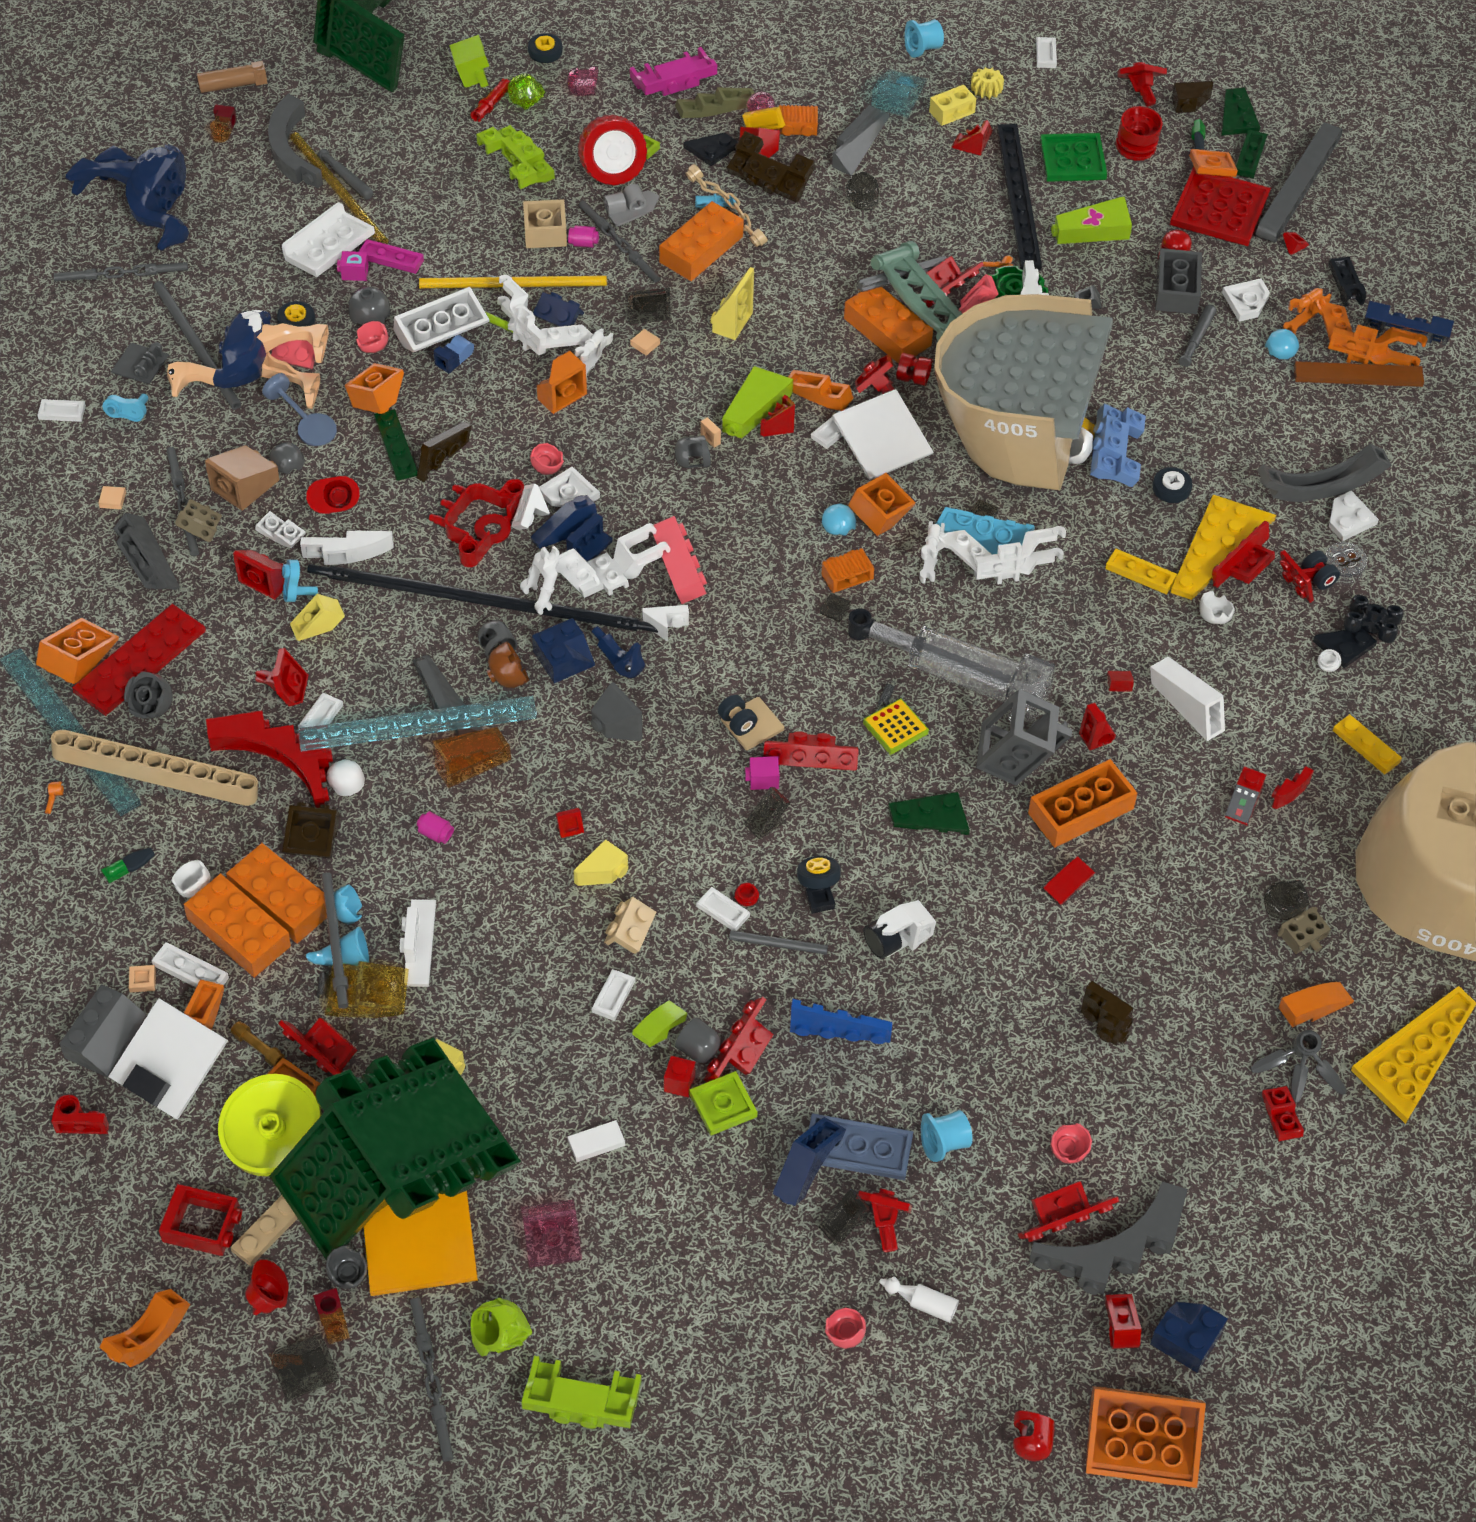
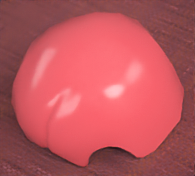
M380 321L365 323L357 330L358 338L356 342L361 351L365 353H377L383 350L388 343L389 337L386 327Z
M548 443L538 444L531 452V465L541 474L552 475L561 468L564 462L563 452L558 451L555 446Z
M1081 1124L1062 1125L1052 1135L1050 1147L1054 1156L1063 1163H1078L1089 1154L1092 1138L1089 1131Z
M845 1307L836 1310L826 1319L825 1333L836 1347L843 1349L852 1348L858 1345L864 1338L866 1322L858 1311Z

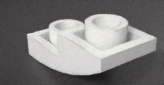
M271 511L255 527V530L289 548H292L306 533L289 519L284 522Z

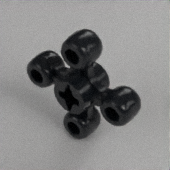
M1355 595L1350 602V612L1344 619L1345 630L1356 633L1362 628L1367 633H1378V638L1382 642H1394L1398 634L1397 625L1401 623L1404 615L1403 609L1397 605H1390L1385 609L1378 604H1369V599L1363 595Z

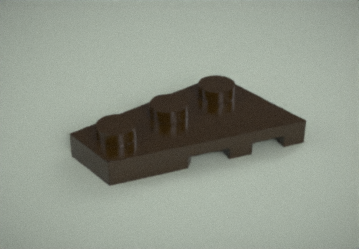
M464 421L425 441L421 446L417 479L424 483L428 479L427 474L432 469L437 471L447 456L451 458L469 442L472 425Z

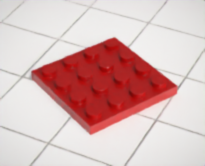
M1193 167L1172 215L1170 225L1249 246L1271 188L1229 176L1198 174L1195 167Z

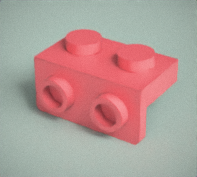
M985 274L960 300L961 307L959 310L962 314L974 305L992 300L998 295L992 276Z
M307 340L288 341L272 349L271 356L275 359L287 362L289 365L313 369L315 354L313 346Z

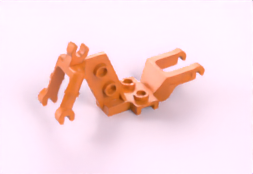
M1315 288L1308 294L1302 295L1301 299L1290 300L1288 309L1292 311L1294 308H1297V312L1301 314L1296 315L1290 322H1285L1282 329L1290 330L1296 335L1297 328L1305 325L1317 313L1321 314L1330 340L1328 349L1348 354L1347 363L1353 360L1368 364L1370 360L1378 365H1385L1387 363L1410 366L1411 364H1414V366L1420 365L1421 360L1417 356L1393 351L1388 348V344L1399 341L1416 346L1420 342L1422 347H1425L1428 340L1425 335L1391 327L1379 338H1376L1377 329L1357 325L1356 331L1352 332L1345 307L1329 303L1331 294L1322 296L1323 289Z

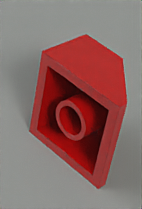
M253 550L234 551L233 557L238 581L276 600L283 592L285 579L282 576L283 564L277 563L269 559L265 554H259Z

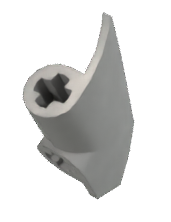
M638 184L628 185L623 190V193L617 192L603 196L604 207L616 227L652 212L659 199V195L649 190L642 192Z

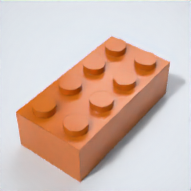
M711 201L659 245V263L690 281L694 280L743 237L744 219Z
M883 287L860 292L845 301L844 319L897 363H899L903 352L916 356L932 346L933 328Z
M1109 759L1032 796L1028 814L1053 847L1056 848L1133 810L1137 792L1113 761Z
M263 843L226 873L227 879L289 932V937L297 944L327 918L324 892Z
M221 873L184 903L187 920L254 978L291 947L289 932Z

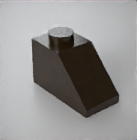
M1213 81L1174 83L1172 101L1175 112H1196L1211 98Z

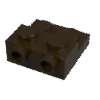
M298 802L296 806L289 805L282 852L289 855L332 859L334 840L337 837L340 818L338 810H335V807L330 805H320V808L311 807V804Z
M1091 981L1086 986L1081 1013L1090 1022L1098 1023L1096 1033L1103 1041L1111 1042L1115 1046L1119 1043L1123 1045L1131 1033L1128 1029L1134 1021L1131 1018L1134 1007L1094 981Z

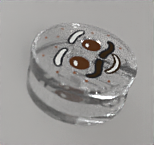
M1339 542L1328 548L1326 552L1328 558L1326 565L1333 564L1340 571V577L1335 583L1349 585L1358 582L1363 577L1367 565V556L1359 546L1348 542Z

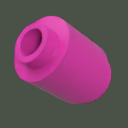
M575 225V227L569 228V244L594 248V244H598L599 232L595 230V227Z
M430 811L422 814L417 821L418 833L437 843L442 842L446 844L454 832V827L450 825L449 821Z

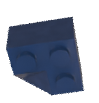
M573 618L532 635L533 652L554 684L595 666L585 636Z
M1176 1302L1166 1312L1155 1329L1150 1345L1198 1373L1223 1333L1228 1318L1205 1304Z

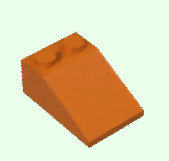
M80 618L40 641L36 665L49 673L63 678L66 682L75 684L93 670L119 640V636Z

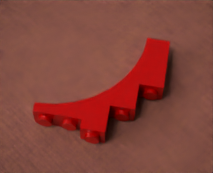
M262 710L206 719L211 751L241 750L268 756L281 762L296 773L309 790L315 808H320V805H325V802L329 801L327 787L323 788L322 783L326 782L325 772L329 769L328 762H333L331 748H326L325 739L301 743L300 733L295 734L294 725L270 728L269 719L264 720Z

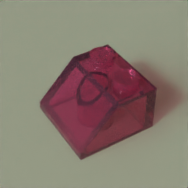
M573 1199L521 1207L529 1268L582 1260L576 1208Z

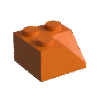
M571 351L558 356L552 362L550 378L543 380L537 385V399L554 414L587 394L586 365Z
M376 363L368 367L345 384L352 406L378 414L387 412L397 401L404 371L403 369Z
M884 473L859 487L848 506L879 536L891 529L916 502L887 473Z

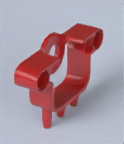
M511 479L504 484L500 491L481 483L469 485L467 488L454 484L452 490L460 494V497L456 502L445 499L441 500L440 504L449 509L445 517L434 514L429 515L430 521L446 529L448 539L459 544L460 563L464 567L476 566L493 544L502 542L509 537L511 533L510 521L515 516L524 489V483L519 479ZM474 500H484L498 507L507 508V516L487 514L476 521L474 526L475 535L481 541L473 539L469 532L453 526L458 520L460 513H463ZM490 523H496L501 526L500 532L496 534H490V531L486 533L484 528Z

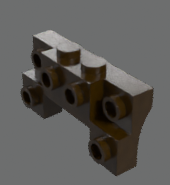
M745 131L735 146L736 153L726 167L728 173L745 180L750 186L755 187L757 185L769 194L775 193L797 203L811 174L816 168L814 160L796 154L789 166L759 154L764 145L762 138Z

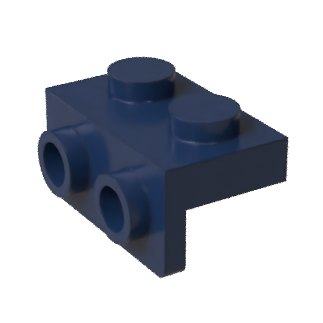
M542 292L533 314L541 320L562 327L574 325L578 315L583 316L584 312L579 308L580 304L569 299L566 302L561 300L562 297L554 292H551L550 295Z
M597 513L591 518L586 519L566 539L567 551L574 548L587 562L598 556L613 542L612 537L603 532V517Z

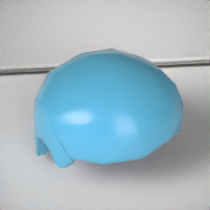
M1278 329L1270 334L1265 347L1268 348L1271 356L1273 355L1278 359H1289L1297 353L1299 342L1292 331Z
M840 503L834 504L824 511L822 526L827 533L832 535H847L851 529L855 530L856 517L849 506Z
M348 884L334 892L337 919L348 925L358 921L362 917V915H357V912L362 908V903L354 888Z

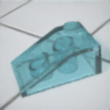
M889 69L878 79L872 90L871 106L884 112L909 118L927 78Z

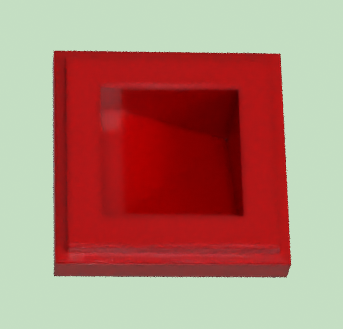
M1296 232L1283 233L1288 253L1291 255L1309 245Z

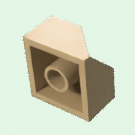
M564 199L523 201L526 248L567 246Z

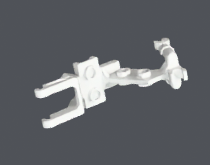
M501 275L499 283H503V289L512 299L510 301L508 297L500 296L497 299V304L501 305V310L510 318L508 330L513 331V340H520L523 343L524 351L532 349L538 355L545 353L546 348L581 345L575 349L574 355L576 357L580 356V360L586 365L587 380V373L595 367L596 362L602 356V350L612 342L613 333L604 336V329L601 328L592 334L582 324L543 328L540 330L534 324V314L527 309L528 294L510 276Z
M930 521L928 536L925 539L926 545L921 549L924 566L920 571L919 579L922 583L926 582V578H929L931 582L935 581L934 568L938 561V551L945 547L951 549L974 570L976 580L995 577L997 584H1002V579L1013 578L1015 582L1019 581L1020 573L1029 575L1036 565L1054 562L1055 556L1060 560L1063 559L1064 553L1060 548L1033 551L1039 543L1056 541L1058 535L1065 538L1066 529L1062 526L1028 531L1025 533L1022 546L1020 542L998 545L997 554L992 555L965 530L944 533L945 523H941L940 527L938 524H933V521Z
M651 523L619 537L613 559L608 553H605L587 562L574 548L559 555V551L555 546H552L550 553L545 547H542L541 551L534 555L532 566L528 571L529 576L521 582L520 588L525 594L529 593L530 587L533 590H537L540 573L543 575L544 583L540 589L539 599L535 603L536 611L542 615L545 607L548 611L552 609V604L549 600L551 593L554 592V584L558 573H561L584 598L602 589H605L610 596L613 594V590L618 587H629L627 579L636 578L646 564L661 558L664 550L669 553L671 548L666 542H660L638 554H632L629 551L633 545L648 539L649 532L656 534L657 530Z

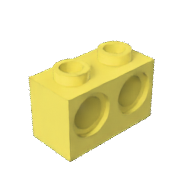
M961 85L930 97L929 112L943 126L975 113L977 98L965 85Z

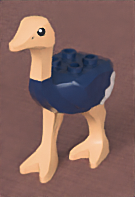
M260 310L243 311L232 318L230 326H226L225 339L220 342L219 353L222 354V369H214L191 362H174L168 365L167 378L171 385L172 397H178L179 392L188 386L189 382L201 381L221 388H232L251 383L259 377L271 378L278 373H283L289 378L290 382L301 386L304 391L307 409H313L320 386V373L299 372L287 362L275 359L269 351L288 341L307 340L313 346L316 363H322L329 335L328 325L315 324L304 327L284 323L270 325L271 315L269 312Z

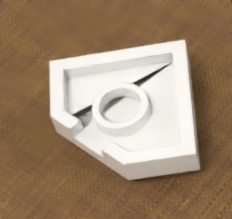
M1256 279L1223 287L1222 294L1240 322L1257 318L1265 306L1270 292L1262 279Z
M573 467L539 486L544 500L554 507H562L566 502L580 495H587L592 501L600 498V492Z
M1349 491L1334 499L1329 528L1341 541H1344L1377 525L1379 519L1352 491Z

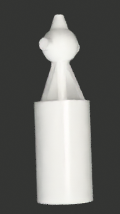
M896 1277L880 1279L879 1281L890 1295L898 1292L910 1303L911 1307L951 1323L959 1300L921 1284H918V1286L900 1285Z

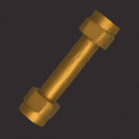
M238 1021L231 1028L230 1032L240 1042L244 1040L265 1056V1061L271 1066H275L282 1058H285V1055L278 1048H270L253 1035L250 1027L245 1023Z

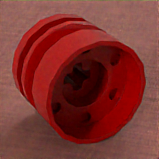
M1134 106L1127 109L1121 117L1115 142L1118 152L1125 158L1134 161L1146 160L1152 157L1156 152L1163 125L1160 115L1153 109L1144 106Z

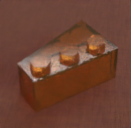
M498 727L432 741L435 769L448 788L511 760L510 745Z

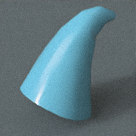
M357 927L340 938L343 966L369 965L366 939L361 927ZM330 945L321 950L306 954L307 960L313 964L333 966Z

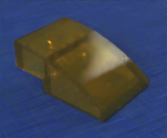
M359 961L358 966L343 964L344 975L348 978L349 988L346 990L348 1007L341 1009L338 1007L337 993L333 989L332 979L335 977L332 964L325 1015L382 1018L404 1014L409 969Z

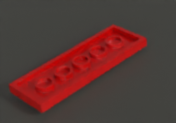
M171 604L72 687L73 693L107 716L124 701L125 687L132 677H136L141 672H159L205 633V626L174 604Z

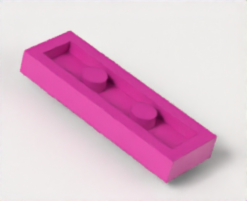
M366 239L359 252H367L368 261L414 274L417 273L424 261V254Z

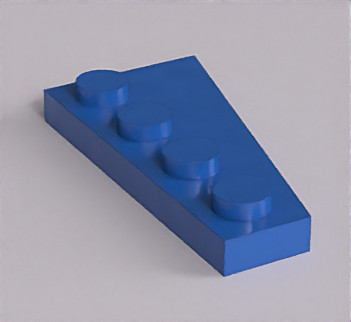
M792 999L791 1033H796L799 1036H808L809 1034L820 1035L826 1039L839 1037L846 1038L849 1041L868 1040L875 1044L890 1043L892 1022L864 1015L854 1018L847 1011L838 1009L837 1012L832 1013L824 1011L822 1005L813 1004L811 1008L801 1005L800 1000Z

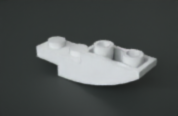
M382 530L347 531L346 538L301 537L300 543L303 558H323L324 565L346 564L366 560L383 554L394 547L392 531Z

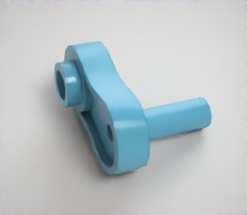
M141 394L138 399H125L117 395H110L104 401L102 407L104 412L112 418H126L138 422L142 420L147 412L145 403L149 398L146 394Z
M287 560L286 564H283L282 576L285 578L283 598L285 602H295L297 595L315 596L318 594L317 587L298 586L300 576L298 560Z

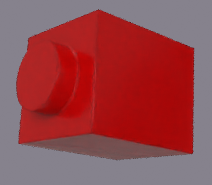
M671 1056L664 1075V1092L689 1098V1089L692 1088L695 1079L696 1062Z

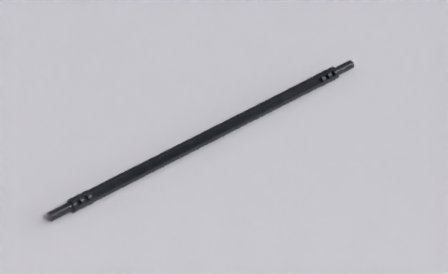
M309 564L307 568V573L328 576L329 579L539 614L535 609L537 601L336 566L324 567ZM552 604L550 611L545 607L542 614L563 619L573 618L575 621L636 632L644 630L658 633V630L653 625L640 621V618Z

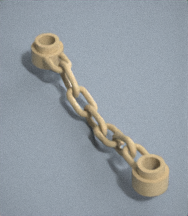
M692 164L687 169L685 174L692 183L697 181L703 191L719 194L732 209L737 210L740 218L745 219L746 217L748 226L744 225L743 231H747L751 235L749 239L756 247L762 246L768 241L760 229L757 228L755 231L751 229L749 215L741 211L739 208L740 201L734 194L724 192L716 183L703 181L701 178L704 175L695 164ZM706 184L715 186L714 191L707 189ZM729 196L737 202L734 203V206L728 201L730 199Z

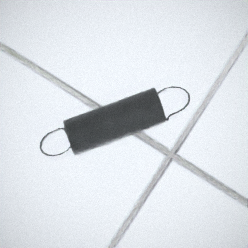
M886 684L878 702L879 706L881 702L886 703L885 707L887 706L895 686Z
M323 971L319 975L317 998L319 999L320 995H325L324 999L327 998L328 972L325 973Z

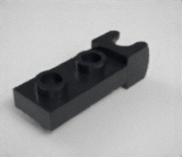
M1350 256L1330 259L1328 265L1341 294L1340 298L1343 305L1348 307L1349 299H1355L1359 305H1363L1366 300V290L1363 283H1360Z

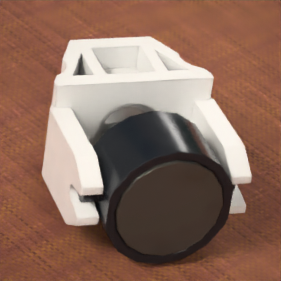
M917 900L901 904L882 914L879 919L864 927L863 934L868 947L874 955L884 959L906 946H909L912 951L933 935L936 921L921 902Z

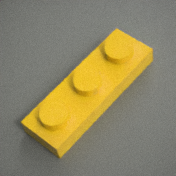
M1116 548L1107 561L1105 568L1166 595L1177 577V574Z
M1350 714L1333 728L1334 733L1384 775L1402 760L1400 755Z

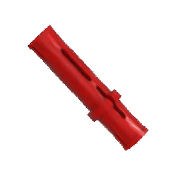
M501 79L492 91L479 101L478 106L470 114L471 118L475 122L477 120L480 122L486 114L491 113L495 104L511 89V82L508 79Z

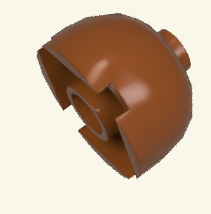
M506 641L492 650L488 658L490 669L487 670V674L493 683L497 681L502 687L516 688L530 681L526 670L521 671L523 669L520 663L521 660L510 643Z

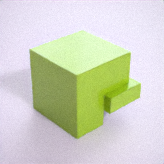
M476 35L449 45L464 87H470L480 83L481 87L489 86L484 68L489 67V63L480 36Z

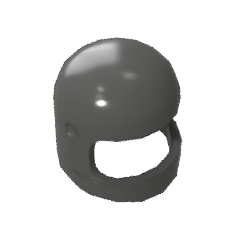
M705 435L684 437L677 441L675 445V458L679 466L682 468L710 467L711 457ZM689 456L703 457V464L689 465Z
M491 620L482 625L478 632V642L481 647L485 648L487 658H489L492 649L499 641L501 643L507 641L516 650L517 641L505 623L499 620Z
M696 1017L680 1032L675 1042V1048L685 1053L695 1062L704 1063L715 1056L720 1048L721 1040L714 1029Z

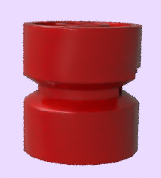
M903 352L898 363L896 379L906 382L913 380L914 384L926 386L931 373L932 359L925 357L916 359L915 355Z

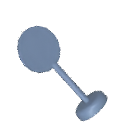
M283 373L272 376L265 383L262 393L269 400H276L282 396L303 418L298 425L300 439L311 446H322L331 442L337 433L334 420L321 413L307 415L286 394L290 384L289 378Z

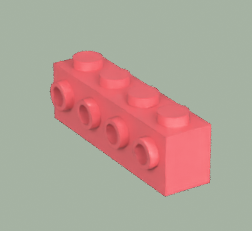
M675 516L654 524L653 526L657 530L656 534H653L656 543L666 542L671 548L669 553L665 550L663 551L662 558L681 604L707 594L703 586L707 584L702 571L699 573L697 571L700 568L696 555L691 556L690 554L694 549L690 540L684 539L687 532L683 523L678 524Z

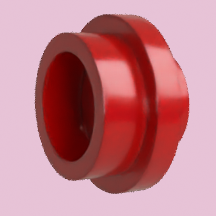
M743 883L735 891V900L742 906H752L759 899V891L751 883Z

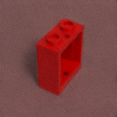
M177 1184L158 1231L164 1243L223 1256L225 1249L230 1248L234 1235L232 1231L235 1224L238 1225L241 1221L242 1209H240L238 1198ZM188 1204L227 1213L217 1240L178 1231Z

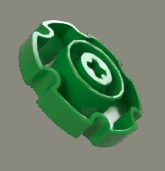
M1003 266L995 269V273L990 275L998 291V295L995 298L1005 295H1020L1023 289V270L1019 269L1018 266ZM1039 275L1038 285L1042 286V293H1048V288L1044 287L1045 280Z

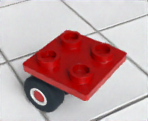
M1285 550L1280 552L1283 578L1287 583L1292 582L1296 586L1295 590L1300 598H1306L1310 603L1314 601L1312 580L1318 589L1324 590L1331 587L1340 577V571L1335 565H1327L1328 558L1322 551L1318 550L1309 554L1303 560L1301 568Z

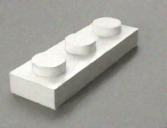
M167 942L151 960L156 968L194 987H197L200 979L224 985L229 979L227 972Z

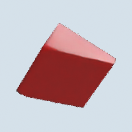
M1131 671L1107 672L1109 691L1132 692L1134 679Z

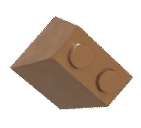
M246 445L205 460L211 490L242 511L280 480L277 465L273 461L261 456L257 450H252Z

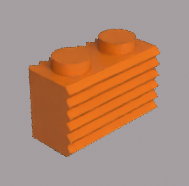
M778 106L785 122L783 128H778L781 135H817V106Z
M860 548L856 551L850 550L843 556L830 557L823 561L821 574L831 592L835 593L873 580L874 566L864 550Z

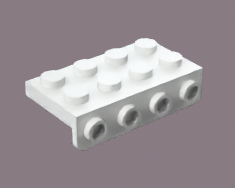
M338 202L282 244L285 261L318 277L337 263V260L341 259L342 251L354 250L375 234L373 226L346 213L343 204Z

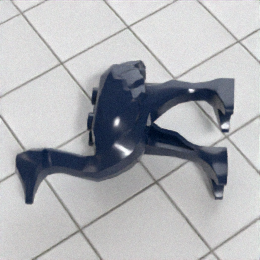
M165 144L164 147H155L147 150L136 159L113 145L99 154L94 161L81 158L66 174L65 178L67 180L74 181L72 187V194L74 195L80 194L96 176H100V179L104 181L108 178H113L125 183L128 206L137 222L141 225L158 227L164 230L161 240L157 244L158 250L163 251L167 247L183 243L187 240L189 231L185 224L176 216L166 214L182 194L185 187L186 165L184 155L179 148Z

